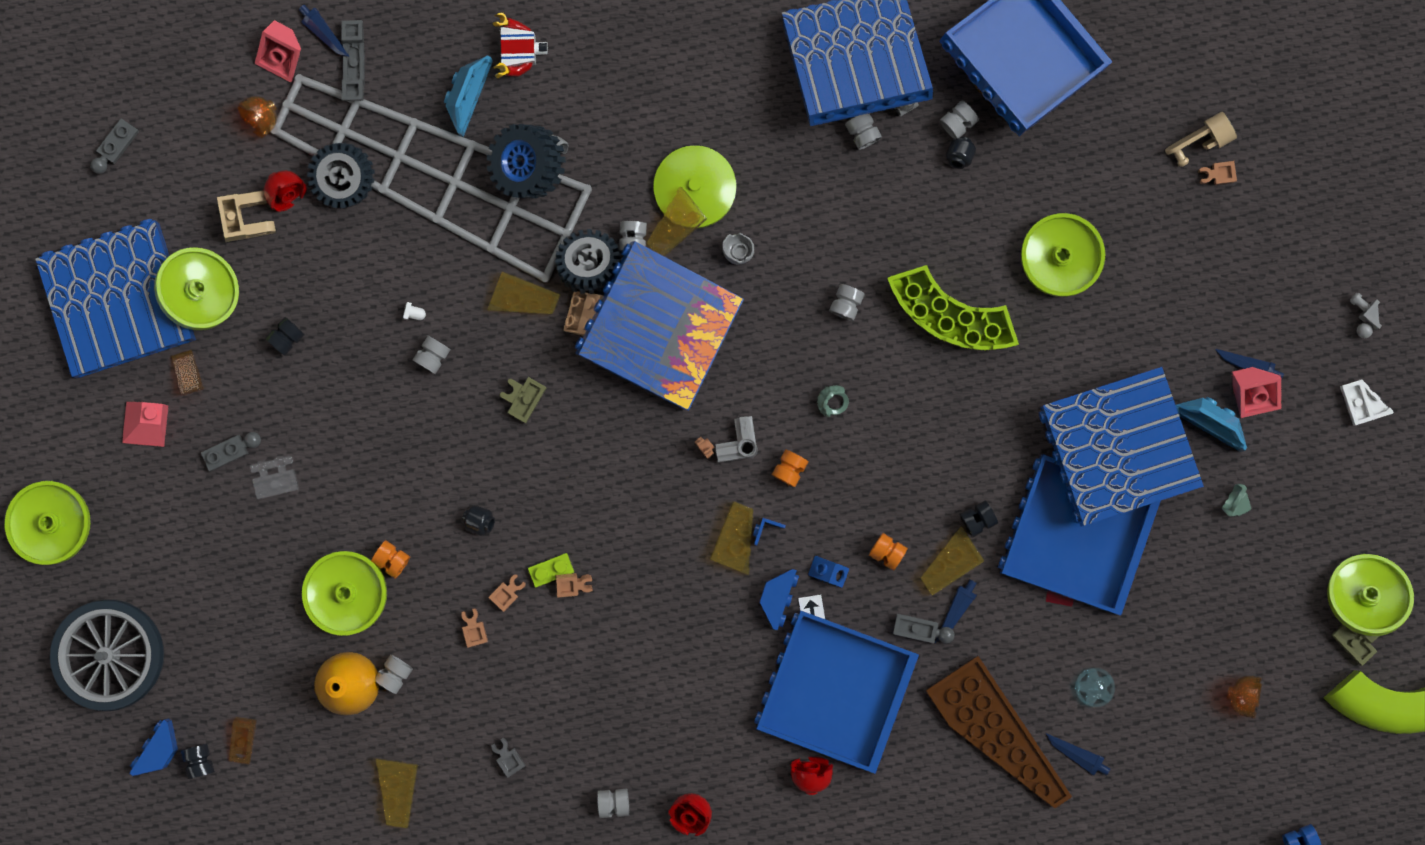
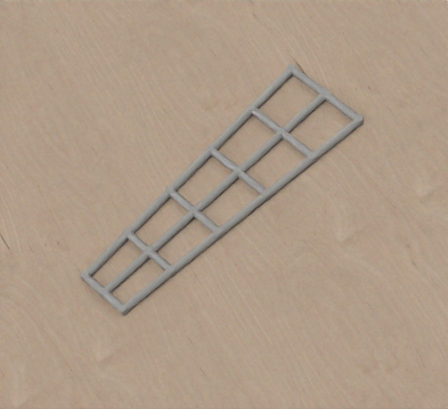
M301 74L295 76V81L283 102L273 126L270 128V132L273 135L312 156L318 154V149L281 130L290 110L337 132L332 144L342 143L346 136L392 157L393 160L382 183L374 181L371 184L372 189L544 283L550 281L556 267L555 259L556 251H559L558 246L560 243L564 245L563 240L566 237L569 239L592 192L590 185L561 174L558 175L562 179L561 184L582 191L566 227L563 228L517 207L516 205L520 198L511 197L510 201L506 202L460 180L474 150L485 155H492V150L489 147L365 99L363 101H347L351 103V106L340 125L293 102L302 84L342 99V91ZM359 106L409 125L397 151L349 129ZM417 128L467 147L453 177L405 155ZM338 160L332 164V167H349ZM400 162L449 184L436 213L389 189V185ZM456 188L505 210L490 243L442 218ZM512 214L561 235L544 273L497 248Z

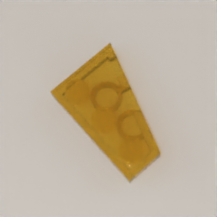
M679 187L676 192L677 195L667 207L664 217L659 221L647 241V244L653 251L664 257L707 220L706 216L683 187Z
M502 272L487 310L553 314L561 294Z
M734 501L732 502L710 557V560L748 575L753 520L752 508Z
M960 526L920 577L931 595H934L984 562V559L962 526Z
M376 758L386 825L408 828L418 764Z

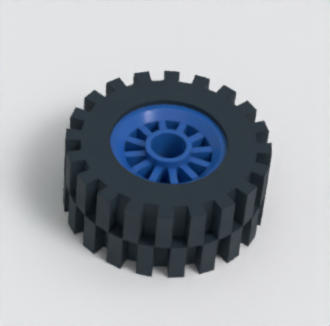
M513 124L509 125L510 128H503L500 130L502 135L496 134L493 138L496 144H490L489 149L492 150V155H487V160L491 161V165L487 166V170L494 174L490 179L492 182H498L495 187L498 190H503V194L507 196L530 199L544 197L547 195V192L554 191L556 188L553 184L561 182L562 179L558 175L564 174L565 168H561V163H566L565 157L560 155L561 152H564V148L557 145L560 141L558 137L552 136L553 132L544 129L545 127Z

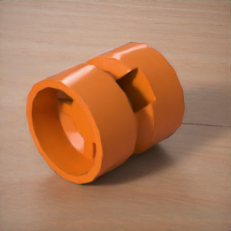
M785 449L780 458L782 463L775 467L772 476L792 487H796L800 479L799 473L804 472L809 461Z
M882 533L870 551L869 556L877 561L883 560L884 565L894 571L908 548L899 542L893 543L891 537Z
M385 540L371 561L378 568H385V572L396 579L407 565L410 556L401 550L396 551V547Z

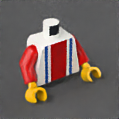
M503 13L494 15L500 18V23L493 22V25L495 27L503 25L501 27V63L494 66V69H500L501 73H497L495 77L501 78L504 75L521 76L529 71L532 65H536V55L548 54L547 42H536L535 33L519 21L506 18V15Z

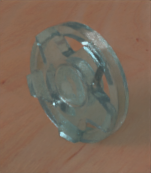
M1089 668L1078 676L1075 683V691L1079 700L1085 705L1101 707L1113 698L1115 683L1107 671L1100 668ZM1097 671L1105 674L1106 676L1099 677ZM1087 674V680L1081 681L1083 676ZM1111 684V691L1109 693L1107 687ZM1080 691L1086 693L1085 699L1081 696ZM1097 699L1103 700L1101 703L1094 704Z

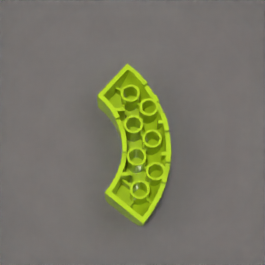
M927 265L887 278L896 299L905 312L919 326L935 337L953 345L977 350H996L1019 345L1006 305L994 308H976L967 306L949 297L935 282Z
M1354 670L1324 697L1342 715L1368 728L1396 734L1425 732V687L1415 691H1393L1374 683L1361 671Z

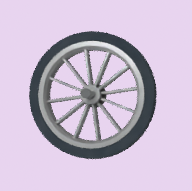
M109 599L87 603L70 613L58 627L50 650L51 669L60 689L75 703L98 711L120 710L141 700L156 684L164 662L163 641L152 619L145 612L129 603ZM104 615L105 645L91 621L96 617ZM111 616H116L124 619L125 622L112 644H110ZM85 623H87L100 648L76 635L77 631ZM128 624H132L140 635L117 647L116 644ZM73 638L97 651L95 654H69ZM140 638L143 639L146 654H120L122 648ZM69 656H94L95 661L73 673ZM120 657H145L142 672L120 661ZM99 662L100 664L87 686L84 687L76 679L75 675ZM116 663L139 676L136 682L129 688L115 665ZM103 666L104 695L90 691ZM110 666L124 690L114 695H109Z

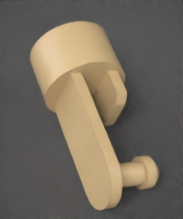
M1220 112L1204 121V127L1169 146L1165 150L1167 155L1174 153L1178 160L1177 164L1183 167L1188 164L1189 159L1185 157L1181 149L1209 133L1212 137L1202 144L1206 150L1216 145L1218 148H1221L1237 139V133L1225 113Z

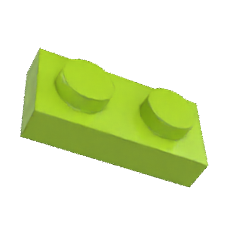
M567 553L528 568L535 588L556 580L555 575L575 573Z

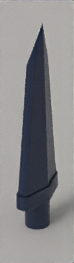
M302 5L299 8V11L304 16V19L301 21L302 24L309 28L334 52L350 57L319 14V11L316 8L310 11L305 5Z
M1215 349L1223 360L1241 369L1254 367L1280 375L1281 380L1284 373L1274 370L1276 364L1272 362L1269 363Z
M969 579L965 588L959 585L941 628H954L977 596L972 593L977 584L976 582Z
M1046 733L1052 746L1079 764L1094 776L1099 771L1106 776L1108 775L1110 768L1102 764L1104 757Z

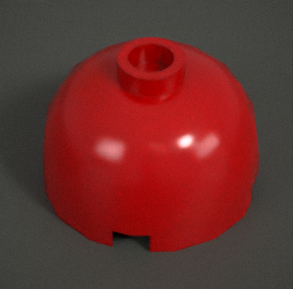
M287 170L275 172L268 177L263 188L264 198L272 209L274 208L278 212L286 211L294 206L291 203L298 196L301 199L304 197L306 184L294 172Z
M808 757L810 761L800 762V758L794 760L791 763V778L798 789L808 795H816L829 786L833 775V765H829V760L821 757Z
M686 793L678 797L669 810L671 824L677 831L685 835L692 833L695 836H699L705 833L712 819V810L708 801L694 793Z

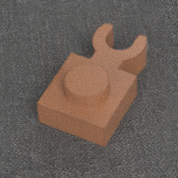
M1234 161L1212 164L1213 170L1207 167L1198 170V173L1204 172L1207 174V179H1201L1200 184H1206L1213 179L1215 185L1237 182Z
M700 437L695 441V444L707 459L714 454L712 449L715 447L708 438L704 440Z
M576 573L555 575L557 598L578 596V590L584 592L593 591L592 585H584L585 582L592 581L591 575H583L578 579Z
M517 574L511 577L508 586L503 582L488 597L503 612L519 597L514 592L523 589L526 585L525 582L520 586L515 585L514 581L518 577Z
M472 609L474 613L472 618H468L465 611L462 612V619L468 624V626L462 627L467 648L488 642L484 623H477V609Z

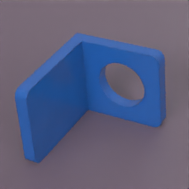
M762 518L761 524H756L753 536L756 537L754 545L757 546L765 522L784 529L786 525Z
M815 556L808 575L842 588L849 568ZM841 570L842 576L840 580L837 581L836 575L838 571Z

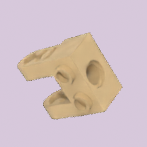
M264 191L217 197L225 242L276 232L274 221L243 224L240 208L267 204L264 198Z

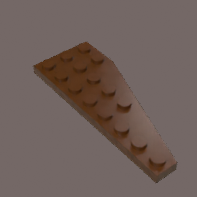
M978 655L925 690L951 728L1053 808H1057L1072 797Z

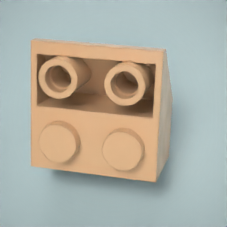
M578 291L574 292L563 331L584 336L586 332L584 327L588 319L593 318L595 311H593L598 300H602L603 296L589 293L580 294Z

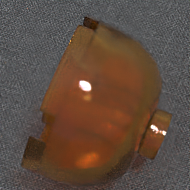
M250 96L238 104L239 107L237 109L246 125L249 123L253 128H256L253 133L259 138H264L275 128L277 123L275 111L277 108L271 100L267 101L263 97Z
M1243 676L1236 680L1234 687L1229 686L1227 699H1231L1232 708L1239 715L1255 719L1257 714L1255 707L1259 705L1261 694V677Z

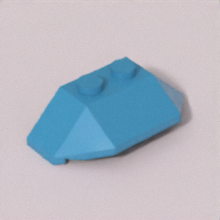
M485 56L460 67L459 72H455L452 84L454 85L451 92L448 91L444 103H446L448 113L457 133L461 137H464L493 63L490 56Z
M1209 397L1176 404L1181 418L1239 452L1246 450L1247 446L1240 420L1235 417V413L1228 408L1221 409L1216 406L1217 402Z

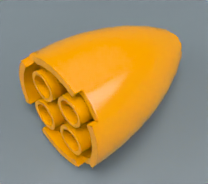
M343 652L330 657L321 665L315 677V693L319 702L326 709L338 715H354L366 710L374 702L379 692V684L375 681L378 674L377 669L368 658L358 653Z

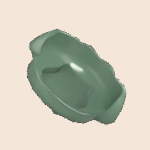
M833 385L825 387L819 393L817 405L825 417H830V414H841L847 409L849 399L844 393V387ZM834 395H841L843 397V404L838 409H831L827 405L828 400Z
M1235 484L1233 492L1230 493L1229 499L1223 505L1222 510L1228 516H1240L1251 510L1245 485Z

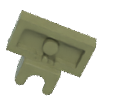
M530 377L527 378L524 385L509 378L508 383L513 386L514 390L511 394L501 392L500 397L512 403L508 414L527 423L547 387Z
M1343 624L1331 635L1360 666H1363L1377 652L1370 643H1373L1379 636L1362 635L1350 630Z

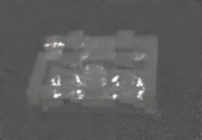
M291 455L286 457L277 456L274 460L266 462L261 460L257 464L250 465L252 473H260L259 478L252 479L258 500L299 490L295 470L286 471L285 465L293 464ZM278 467L279 473L268 475V469Z

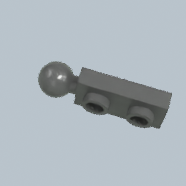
M121 118L96 150L101 157L92 160L90 164L91 170L96 174L104 173L107 170L108 160L115 164L139 131Z
M249 432L244 440H242L240 435H237L201 452L208 470H216L248 455L246 448L258 447L261 443V437L256 432Z
M897 614L893 634L930 643H934L935 637H937L942 643L948 644L953 641L955 636L954 631L949 627L937 629V622Z

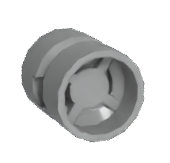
M960 101L952 109L953 113L948 112L940 119L942 127L954 139L960 138L966 133V128H971L979 121L976 113L964 101Z
M870 113L856 116L845 123L850 135H855L853 141L858 150L864 149L882 138L878 128L872 126L874 121Z
M638 221L620 222V235H622V238L619 239V252H622L627 243L630 244L632 241H636L646 247V241L643 237L646 236L647 223Z
M840 284L836 293L838 300L832 302L829 312L846 320L854 321L858 311L856 306L861 305L865 293L851 286Z
M427 336L422 344L423 350H418L413 361L436 374L442 365L440 360L445 359L451 349L432 337Z
M390 655L384 663L385 669H381L378 672L375 681L390 692L397 694L403 685L402 679H407L413 668L394 655Z
M616 789L614 793L610 790L598 791L599 818H609L613 814H616L617 817L629 816L628 789Z

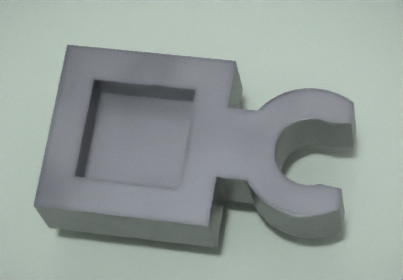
M502 738V749H498L495 744L491 747L495 753L500 754L501 757L496 761L508 778L526 765L515 748L511 751L508 750V742L505 738Z

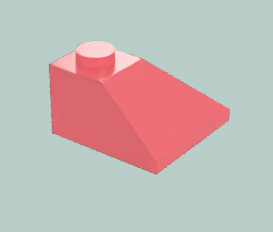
M274 20L262 32L255 60L256 65L289 82L293 80L301 51L293 30Z
M1254 367L1232 372V386L1241 418L1281 409L1280 375Z
M126 402L122 443L164 447L168 405Z

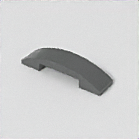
M342 21L343 48L350 56L343 55L342 101H363L365 87L363 21Z

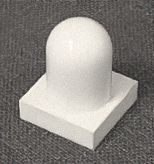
M407 302L403 319L423 320L426 316L425 310L411 306L412 303Z

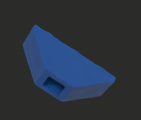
M791 569L765 584L760 604L772 628L775 630L784 625L786 615H783L785 606H790L793 595L789 593L791 587H796L799 575H796L797 570Z
M168 718L163 721L160 720L153 730L155 732L152 739L148 738L142 746L144 751L140 757L137 756L130 766L132 770L129 774L134 776L167 768L178 751L172 720Z

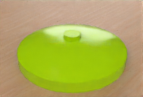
M686 146L669 154L658 167L654 178V195L662 213L675 224L686 228H704L721 220L730 210L736 195V179L728 161L715 150L704 146Z
M1067 213L1053 214L1038 221L1027 233L1021 249L1022 267L1029 281L1040 291L1057 297L1077 295L1093 285L1100 276L1105 263L1104 243L1097 229L1084 218Z
M185 248L173 253L162 263L155 277L154 291L161 310L174 323L187 329L206 330L218 326L232 314L238 302L239 285L233 269L221 256L207 249Z
M54 481L36 482L23 488L10 502L5 516V532L11 547L19 556L35 564L54 565L69 560L83 547L90 531V513L84 499L70 486Z
M340 551L322 557L310 568L302 587V601L309 618L320 629L335 635H352L368 629L382 614L387 600V586L381 570L369 558L355 552Z
M1362 554L1346 559L1335 569L1328 583L1327 596L1332 612L1344 626L1362 635L1381 636L1397 630L1408 619L1413 608L1414 592L1409 578L1394 562L1378 555Z

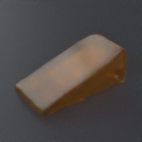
M189 350L173 355L172 360L181 395L203 390L204 387L193 351Z
M241 717L235 718L232 725L229 761L250 764L257 720ZM236 754H241V755H246V756L240 758V757H238Z

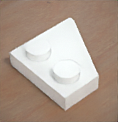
M1363 380L1340 386L1353 426L1393 414V410L1388 408L1380 400L1381 398L1369 389V386Z

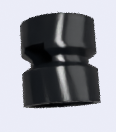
M284 317L277 324V330L273 329L265 337L284 356L293 348L292 343H298L305 335L287 317Z
M986 500L975 505V510L968 509L959 514L972 538L982 533L983 528L989 529L999 524ZM977 516H978V518H979V520H980V522H978V523H977L976 520L974 519V518L977 517Z
M208 743L180 751L182 759L185 763H188L185 768L187 779L215 772L212 761L207 760V757L210 755Z

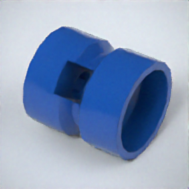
M1311 824L1299 828V832L1291 831L1282 836L1285 845H1300L1299 839L1302 845H1322L1315 828Z

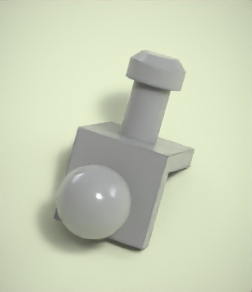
M1355 293L1351 297L1350 302L1363 310L1358 318L1364 322L1357 327V334L1361 338H1368L1372 335L1373 331L1380 329L1382 326L1379 324L1378 304L1380 302L1375 300L1368 304L1361 298L1362 295L1360 293Z

